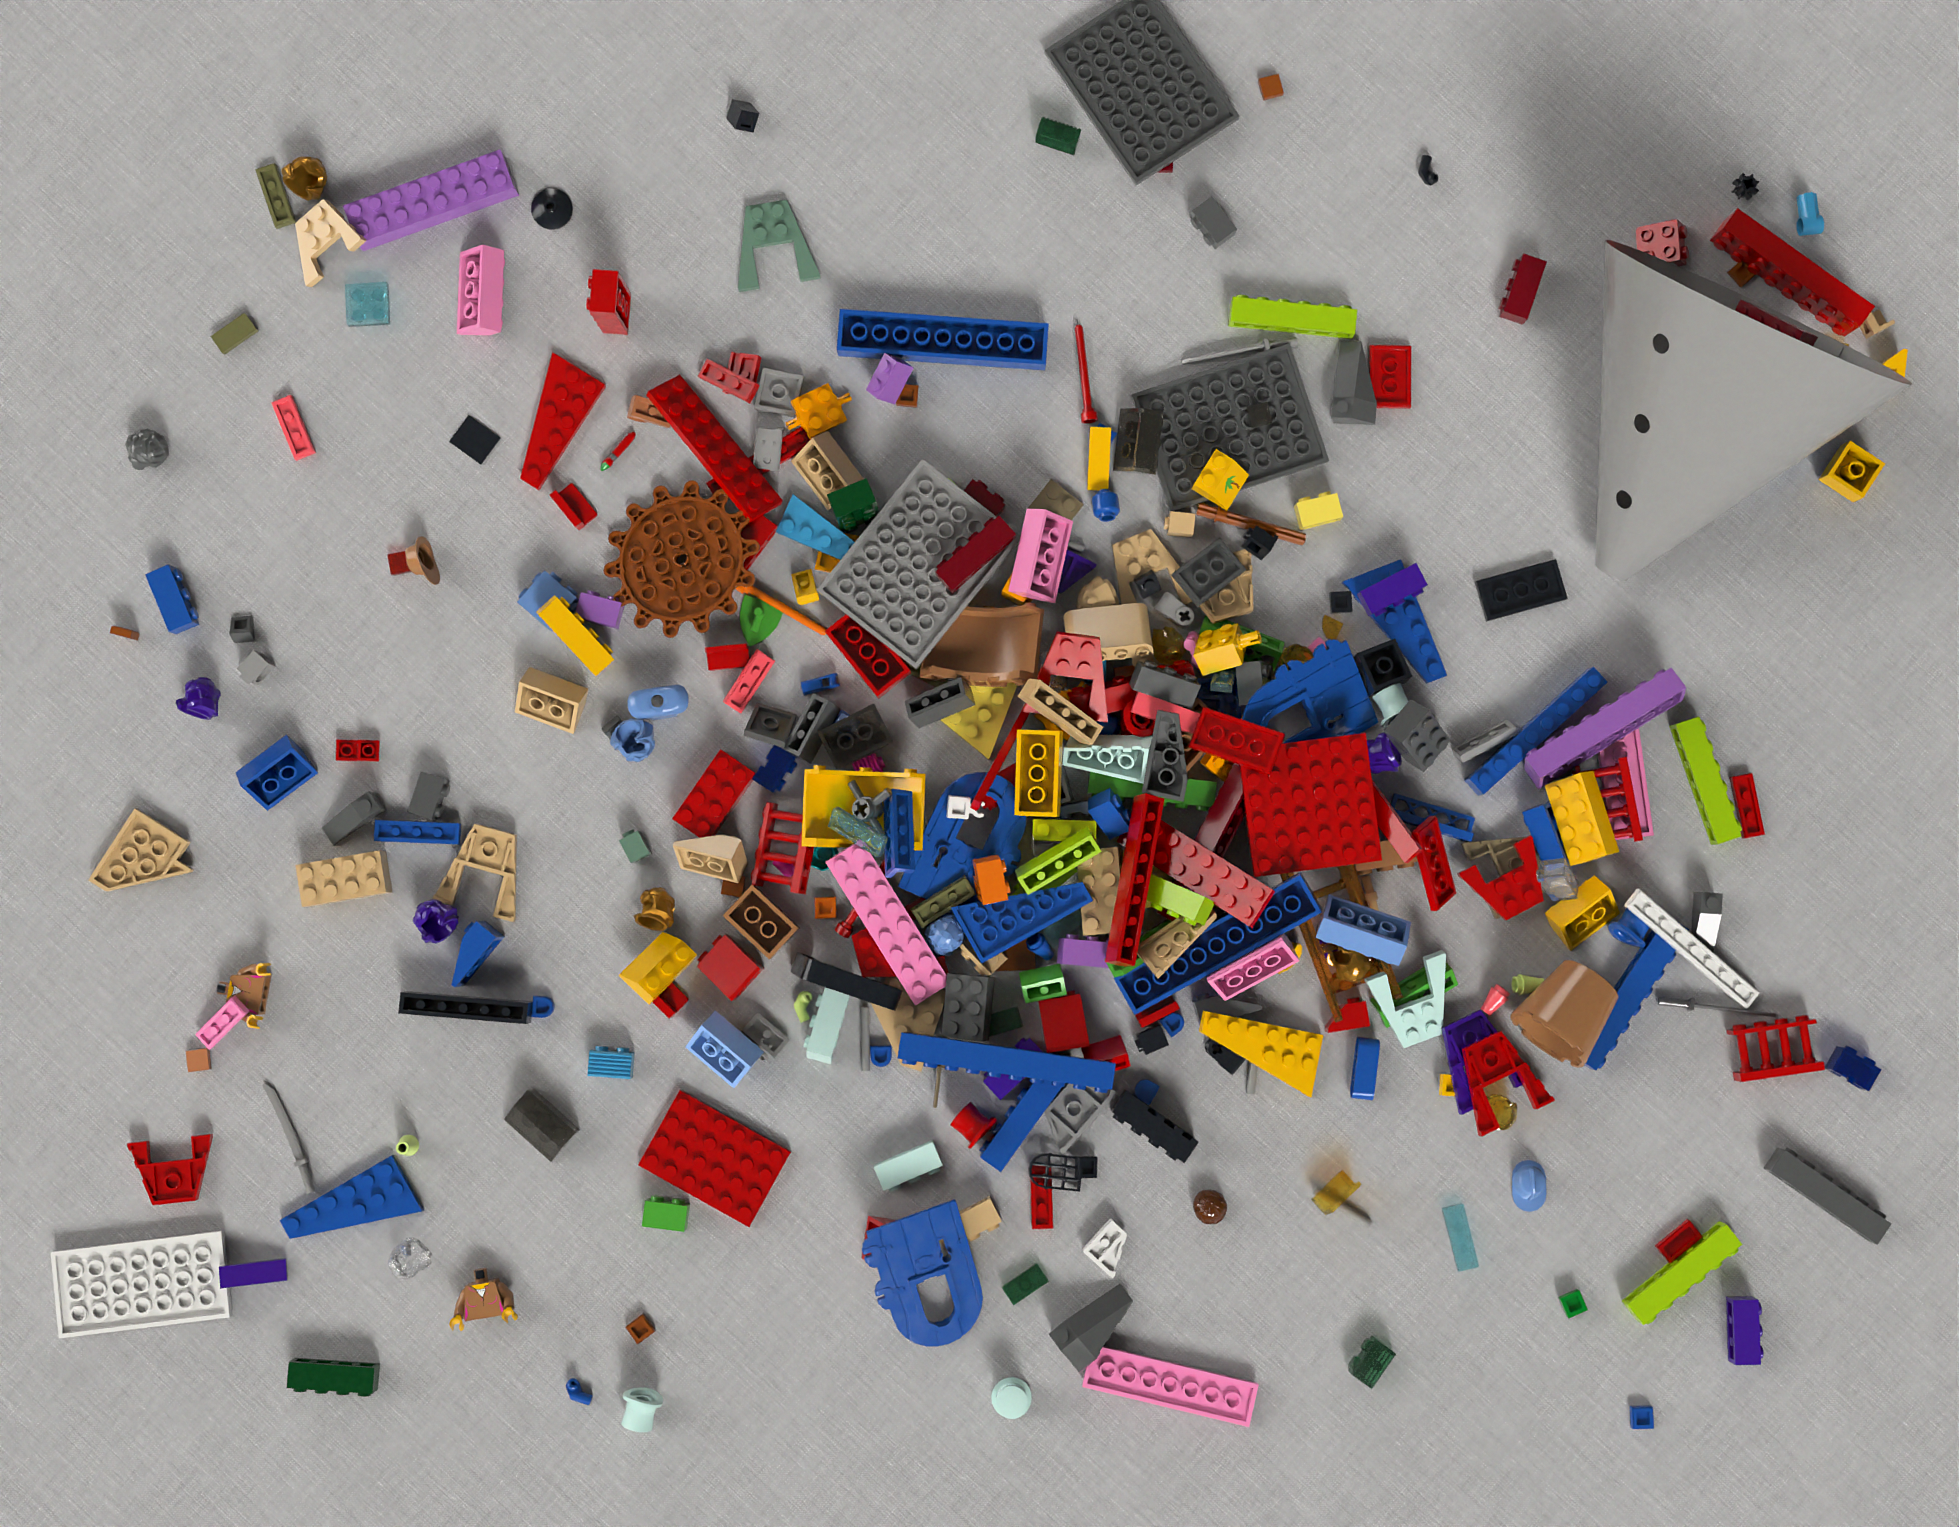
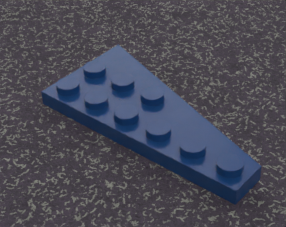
M391 1155L279 1221L289 1239L422 1212L424 1209L394 1155Z

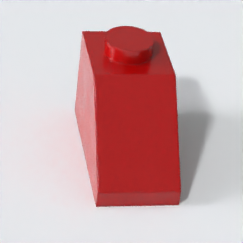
M1359 997L1347 998V1002L1341 1003L1324 1027L1325 1032L1332 1033L1369 1027L1370 1022L1366 1001L1360 1000Z

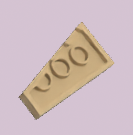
M1211 910L1205 926L1199 923L1193 926L1183 921L1185 917L1179 916L1178 919H1175L1139 944L1137 955L1157 979L1217 918L1213 910Z

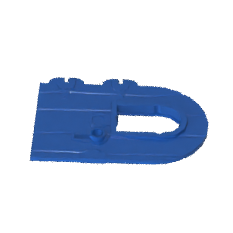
M1336 639L1325 641L1327 649H1325L1323 643L1318 645L1314 649L1313 658L1304 663L1298 660H1291L1287 662L1289 669H1287L1285 664L1281 665L1276 670L1275 679L1259 688L1249 699L1242 720L1267 728L1268 722L1273 716L1301 701L1311 726L1285 740L1284 743L1360 734L1379 723L1347 640L1340 643ZM1339 715L1342 716V718L1336 720L1335 722L1328 723L1329 720H1335L1334 718Z
M988 772L970 773L954 780L940 796L923 831V851L914 850L915 871L913 873H903L898 887L927 899L962 876H965L976 893L973 879L975 872L972 860L992 855H998L1001 860L1005 861L1006 872L1003 873L1004 876L1012 875L1017 865L1011 864L1013 860L1019 863L1021 860V851L1017 847L1026 827V816L1014 815L1015 787L1013 784L997 775L986 796H990L995 801L997 800L1000 810L998 819L981 850L956 838L965 819L947 818L946 813L948 795L970 797V803H972ZM943 846L946 847L945 852L941 854L942 856L937 867L933 866L937 855H939V849ZM974 895L958 906L981 901L977 895Z
M955 1199L866 1231L868 1238L862 1243V1253L864 1255L871 1253L864 1257L865 1262L869 1267L877 1268L881 1279L875 1285V1295L880 1296L884 1294V1296L877 1299L878 1304L885 1310L890 1309L897 1329L905 1338L918 1345L938 1347L960 1339L972 1328L979 1317L983 1296ZM941 1239H943L945 1249L948 1252L946 1256H943L939 1244ZM945 1274L953 1299L954 1309L950 1317L943 1321L931 1322L925 1316L916 1285L929 1278Z

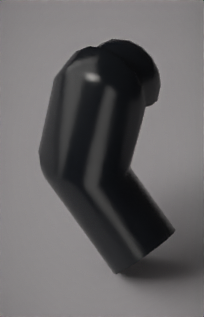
M1423 155L1418 174L1426 185L1431 186L1437 183L1438 175L1430 170L1432 157Z

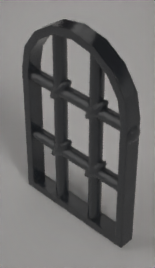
M1052 1153L1039 1154L1032 1159L1028 1168L1031 1181L1036 1186L1044 1189L1080 1192L1082 1178L1066 1177V1170L1075 1169V1166L1067 1165L1068 1158L1075 1159V1156ZM1047 1156L1045 1163L1035 1162L1038 1158ZM1050 1156L1063 1157L1064 1164H1051ZM1032 1166H1046L1045 1173L1043 1175L1032 1174ZM1049 1168H1063V1173L1060 1176L1048 1175ZM1033 1177L1044 1178V1185L1038 1184L1034 1181ZM1050 1179L1062 1180L1061 1187L1047 1186V1182ZM1065 1182H1078L1077 1189L1064 1188Z

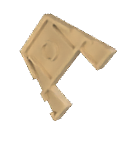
M322 199L295 223L305 285L313 287L324 278L316 258L342 237L347 249L353 252L366 242L365 237L360 235L356 228L344 219V216L325 199Z
M1245 549L1236 551L1233 554L1246 568V571L1200 606L1213 624L1253 612L1252 554Z

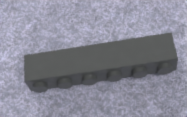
M1777 1147L1763 1169L1867 1241L1876 1245L1879 1244L1891 1226V1223L1885 1219L1887 1216L1877 1209L1873 1211L1868 1208V1202L1858 1196L1855 1199L1850 1195L1851 1191L1841 1184L1839 1186L1832 1183L1834 1179L1824 1172L1821 1174L1814 1170L1816 1167L1806 1160L1802 1162L1796 1158L1798 1154L1789 1148L1784 1150Z

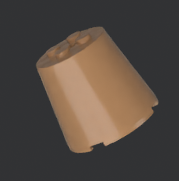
M1565 960L1512 1012L1510 1018L1515 1026L1519 1024L1523 1029L1520 1033L1539 1049L1561 1062L1566 1059L1571 1062V1066L1581 1068L1586 1064L1619 997L1610 983L1583 964L1572 960Z

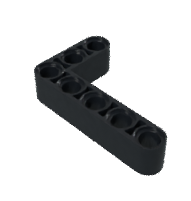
M797 952L790 971L792 974L808 982L896 1011L903 992L898 988L823 963L800 952Z

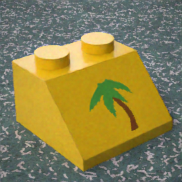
M1215 449L1194 483L1192 490L1227 511L1249 474L1235 460Z

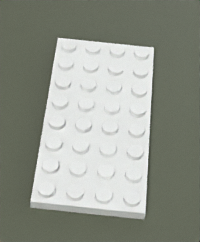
M224 1230L51 1252L59 1338L232 1316L230 1288L220 1289L219 1266L227 1265Z

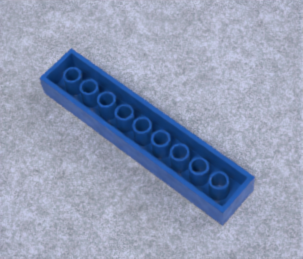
M840 309L837 353L841 357L882 359L884 353H887L904 361L1045 371L1049 323Z
M1302 872L1271 888L1275 893L1253 928L1229 913H1225L1216 918L1158 979L1145 963L1123 976L1115 977L1114 980L1134 1015L1322 913V907Z
M908 1032L901 1033L897 1059H902L903 1064L915 1065L918 1061L924 1062L923 1066L930 1068L945 1065V1070L950 1071L966 1068V1073L980 1074V1071L988 1072L987 1076L999 1078L1001 1074H1007L1009 1079L1021 1081L1022 1077L1030 1078V1082L1043 1084L1044 1080L1052 1081L1051 1085L1064 1087L1065 1083L1073 1084L1074 1089L1086 1090V1086L1095 1087L1094 1091L1107 1093L1108 1089L1112 1090L1116 1066L1115 1062Z

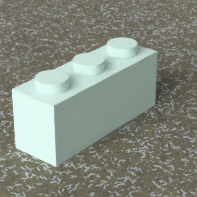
M931 1140L875 1164L874 1169L883 1191L888 1189L891 1192L901 1187L900 1184L908 1181L910 1184L920 1180V1175L928 1172V1175L939 1172V1167L943 1166V1162L934 1140Z

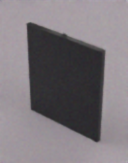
M468 415L449 442L476 462L482 464L501 438Z

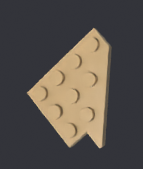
M134 809L88 881L109 892L192 873L194 869L180 861L181 856L191 842L139 809Z
M886 977L884 984L903 991L896 1011L873 1003L871 1005L897 1057L902 1032L934 1035L945 1002V989L939 990L915 1006L897 977ZM898 1059L901 1065L920 1072L922 1071L924 1062L917 1061L915 1065L903 1064L902 1059Z

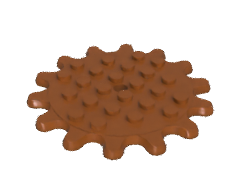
M693 480L685 484L682 494L677 497H672L667 488L660 485L653 490L654 503L650 508L644 509L635 503L630 504L626 508V514L631 520V526L625 532L613 531L608 537L609 543L619 549L620 555L617 560L607 563L603 571L607 577L621 579L622 587L614 594L613 601H616L617 597L619 598L618 602L622 603L621 607L629 603L637 606V614L634 617V625L637 628H645L654 619H660L663 622L664 635L668 638H673L678 634L681 624L690 621L693 623L696 631L705 633L710 628L709 616L714 610H722L727 615L736 613L738 606L732 597L734 589L739 586L750 587L755 583L754 574L745 570L743 564L746 558L759 552L760 545L756 540H745L742 538L741 531L749 523L750 519L748 517L746 519L742 511H738L735 514L726 512L725 506L729 497L723 489L717 490L710 498L703 499L699 495V484ZM681 555L687 556L684 565L677 562Z

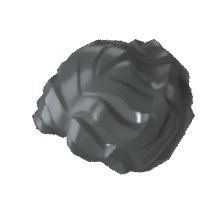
M148 428L135 431L132 435L128 436L125 443L129 453L128 459L136 470H143L148 466L156 468L169 456V449L164 436Z

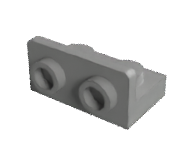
M759 1013L741 1031L742 1034L764 1051L759 1059L764 1062L767 1061L769 1064L790 1040Z

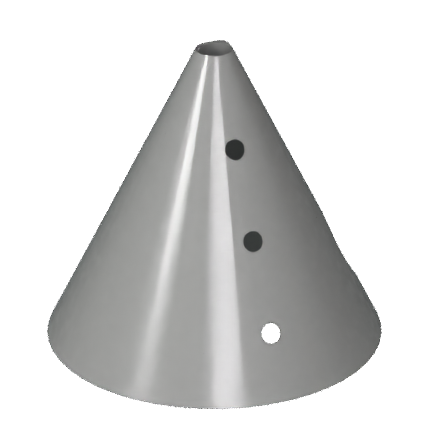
M1605 240L1596 567L1614 578L1623 581L1628 580L1911 386L1912 383L1897 372L1851 347L1746 296L1672 263H1667V261L1615 241ZM1740 299L1755 304L1817 336L1818 339L1814 346L1735 311Z

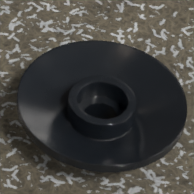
M550 188L539 192L535 196L531 205V213L539 226L555 230L569 222L573 213V206L566 193L559 189ZM554 204V208L551 210L547 209V206Z

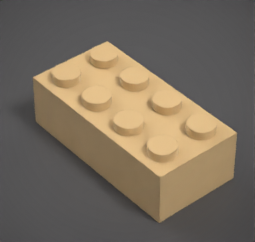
M1121 847L1100 848L1102 852L1077 866L1079 883H1084L1093 899L1092 902L1081 908L1083 936L1110 934L1123 863Z
M379 850L295 865L302 907H312L392 893L386 851Z

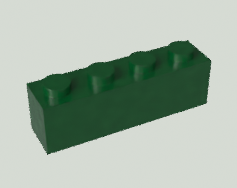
M294 1358L288 1364L286 1388H292L294 1392L315 1390L317 1394H326L328 1391H336L337 1395L358 1393V1396L368 1397L378 1390L380 1363Z

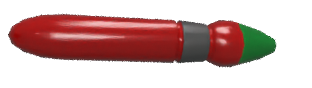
M635 432L629 433L612 453L603 460L600 466L601 471L613 465V462L635 439Z

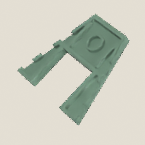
M787 199L746 206L738 283L739 292L760 289L754 248L794 242L800 282L821 279Z

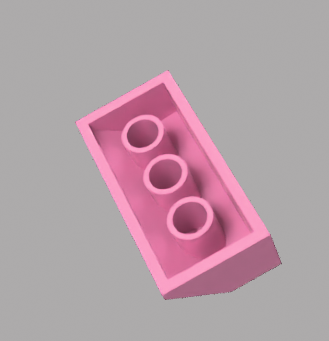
M480 245L460 252L457 334L493 335L501 332L503 325L504 250Z
M1046 509L1026 510L1009 592L1026 598L1055 603L1073 525L1072 520Z
M1282 934L1207 975L1206 979L1223 1000L1226 1001L1299 962V959L1289 938Z

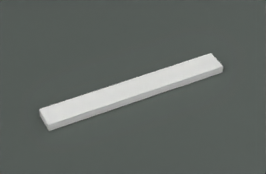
M1635 890L1624 906L1742 1008L1748 1009L1759 992L1642 890Z

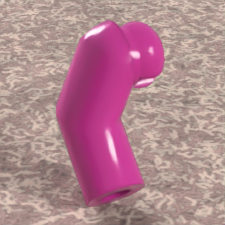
M777 861L772 863L784 876L791 877L795 868L793 864Z

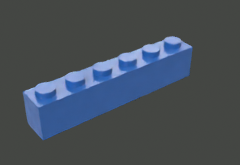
M1044 1080L1043 1084L1031 1082L1027 1090L1023 1088L1017 1096L1019 1101L1015 1107L1011 1105L1005 1112L1004 1116L1007 1117L1002 1124L998 1123L991 1132L994 1134L990 1141L986 1140L980 1147L979 1151L982 1152L980 1158L1001 1172L1062 1087L1051 1085L1052 1081Z

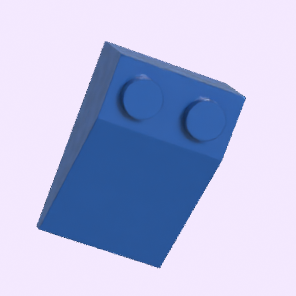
M471 922L464 930L466 934L462 938L451 984L453 987L465 986L505 937L488 922Z

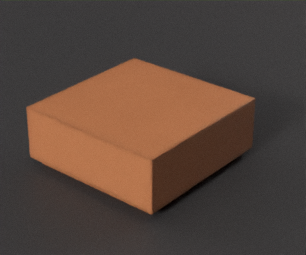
M208 1048L186 1051L188 1072L212 1069Z

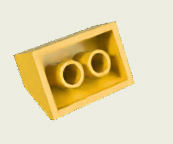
M1595 875L1589 880L1584 881L1581 886L1567 894L1564 899L1545 912L1549 925L1570 951L1620 914L1611 889Z
M662 932L619 974V977L650 1005L694 961L697 954L681 939Z

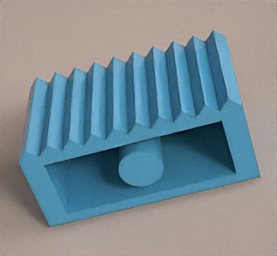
M596 1046L595 1049L589 1051L587 1076L631 1079L633 1078L635 1052H629L630 1048L617 1047V1051L608 1050V1046Z

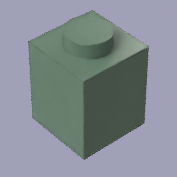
M632 829L622 835L624 838L619 840L630 863H635L652 854L641 831L635 832Z

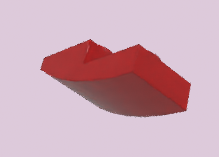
M336 739V761L379 762L380 740Z

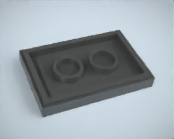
M1218 538L1173 572L1171 576L1193 603L1199 607L1244 573L1246 568L1222 539Z

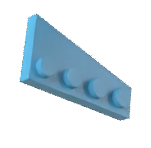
M794 494L776 530V533L838 560H841L855 543Z

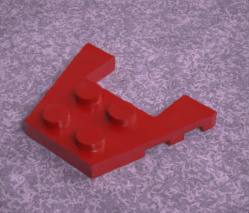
M1531 835L1513 844L1523 864L1490 882L1485 883L1476 865H1472L1457 873L1458 877L1464 880L1505 921L1544 901L1534 842Z
M213 1134L191 1136L193 1156L191 1159L154 1163L151 1162L149 1141L127 1143V1147L135 1159V1166L139 1168L142 1175V1182L152 1205L189 1202L199 1199Z

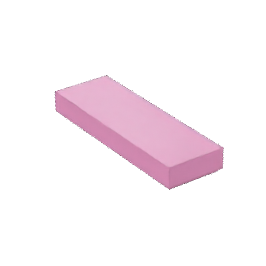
M235 995L195 1035L210 1050L249 1010Z

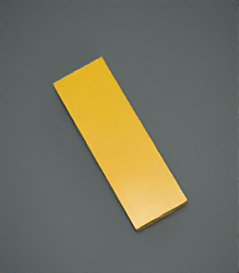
M1090 427L1087 490L1108 489L1111 428Z

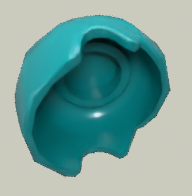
M814 847L811 867L820 871L828 870L829 868L825 861L838 854V848Z

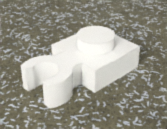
M948 795L947 818L969 819V813L981 818L984 817V814L970 808L972 804L970 803V797Z

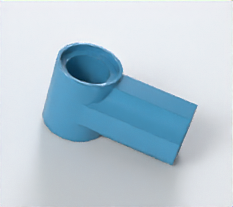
M1808 192L1798 195L1796 197L1799 214L1796 225L1798 235L1822 234L1824 219L1819 215L1817 194Z

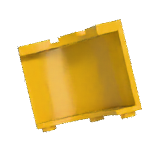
M813 765V769H805L802 846L848 848L862 839L868 849H884V836L878 838L869 822L859 820L848 830H844L841 826L845 820L853 815L852 806L856 798L848 783L855 780L864 797L870 796L874 798L886 788L890 790L912 791L914 850L923 851L926 774L917 773V769H904V773L872 772V768L859 767V771L826 770L824 765ZM883 813L882 816H881L880 818H878L877 820L879 821L881 827H882L883 830H884V813Z

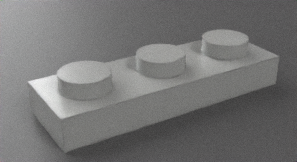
M1505 720L1452 748L1454 756L1462 763L1471 761L1475 756L1482 752L1490 751L1499 743L1509 741L1518 734L1516 726Z

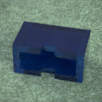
M774 745L766 756V759L769 760L765 767L762 765L759 767L752 780L775 794L777 791H782L787 783L784 779L788 773L792 774L795 771L798 763H796L797 758Z
M1847 1045L1845 1048L1836 1046L1825 1065V1069L1838 1077L1843 1076L1847 1078L1846 1081L1860 1090L1870 1091L1882 1069L1875 1066L1876 1062L1866 1056L1861 1058L1856 1055L1857 1050Z

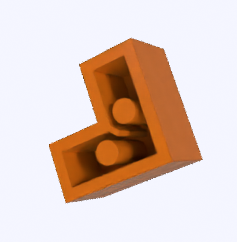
M998 855L972 860L975 872L973 879L976 895L981 903L987 905L1008 900L1007 893H1010V886L1003 874L1006 872L1005 861L1001 860Z

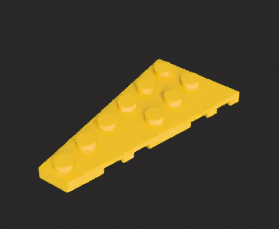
M1208 1011L1202 1012L1199 1027L1200 1033L1230 1049L1235 1054L1240 1055L1304 1095L1312 1097L1323 1035Z

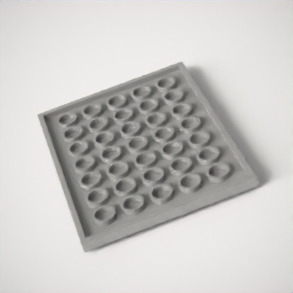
M922 459L818 587L817 592L917 669L1020 541L1021 535L1015 532L1016 538L952 594L936 576L935 571L938 570L936 566L944 559L948 561L953 556L952 552L958 546L962 545L964 547L969 542L968 538L975 531L981 532L985 528V522L991 517L995 519L996 516Z

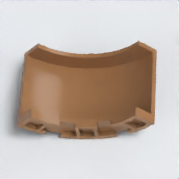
M1024 603V605L1009 608L967 606L921 663L920 677L945 682L946 679L955 680L961 677L969 686L1006 687L1009 682L1021 686L1025 685L1028 679H1037L1044 609L1036 607L1034 603Z

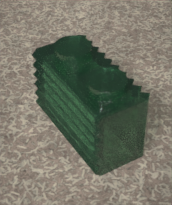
M1042 117L1036 133L1035 143L1075 155L1081 129L1073 128V126L1069 127L1068 124L1057 123L1056 120L1053 121V119L1049 120V118Z
M1373 1335L1370 1339L1366 1338L1364 1340L1358 1357L1355 1355L1348 1364L1350 1374L1371 1389L1396 1355L1391 1348Z

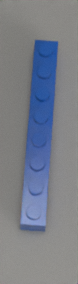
M1595 667L1586 669L1524 725L1517 735L1503 744L1464 781L1478 796L1484 795L1523 760L1529 751L1536 748L1608 683Z
M1651 930L1644 941L1646 945L1638 950L1614 986L1619 998L1585 1064L1589 1069L1596 1071L1605 1064L1606 1055L1609 1051L1614 1050L1618 1044L1617 1038L1621 1033L1626 1032L1630 1025L1629 1020L1632 1016L1638 1014L1641 1009V1002L1652 993L1654 982L1661 979L1665 972L1663 970L1667 963H1671L1676 956V950L1653 930Z

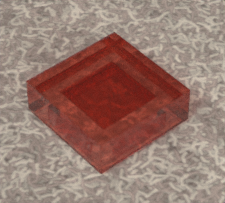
M405 551L387 554L392 576L412 572L408 568Z

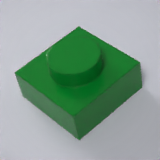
M1578 1289L1558 1297L1567 1318L1574 1317L1588 1310Z

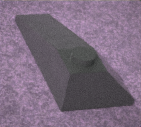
M1340 341L1331 419L1333 423L1375 425L1377 402L1362 342Z
M1118 1284L1062 1322L1049 1333V1336L1078 1372H1081L1097 1359L1100 1350L1106 1341L1110 1339L1111 1333L1116 1325L1120 1323L1133 1300L1122 1285Z

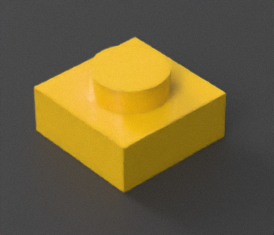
M1440 1074L1439 1095L1455 1096L1451 1075Z

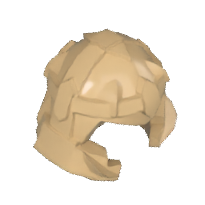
M1096 576L1079 591L1076 608L1084 609L1119 605V600L1110 581Z

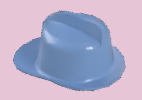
M1531 1160L1521 1161L1512 1172L1513 1201L1523 1211H1536L1542 1207L1546 1200L1545 1171L1540 1164Z

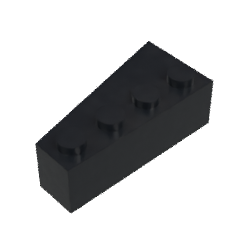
M1126 1089L1111 1109L1114 1113V1119L1121 1124L1124 1122L1132 1126L1130 1128L1131 1131L1139 1136L1144 1134L1149 1138L1148 1142L1157 1149L1161 1146L1166 1150L1165 1154L1175 1161L1179 1159L1185 1163L1199 1143L1195 1137Z

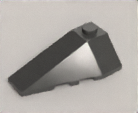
M1157 710L1142 793L1184 802L1188 776L1180 717L1177 713Z

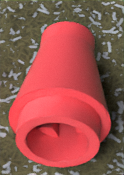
M1496 984L1494 987H1491L1480 1009L1491 1016L1509 1000L1510 993Z

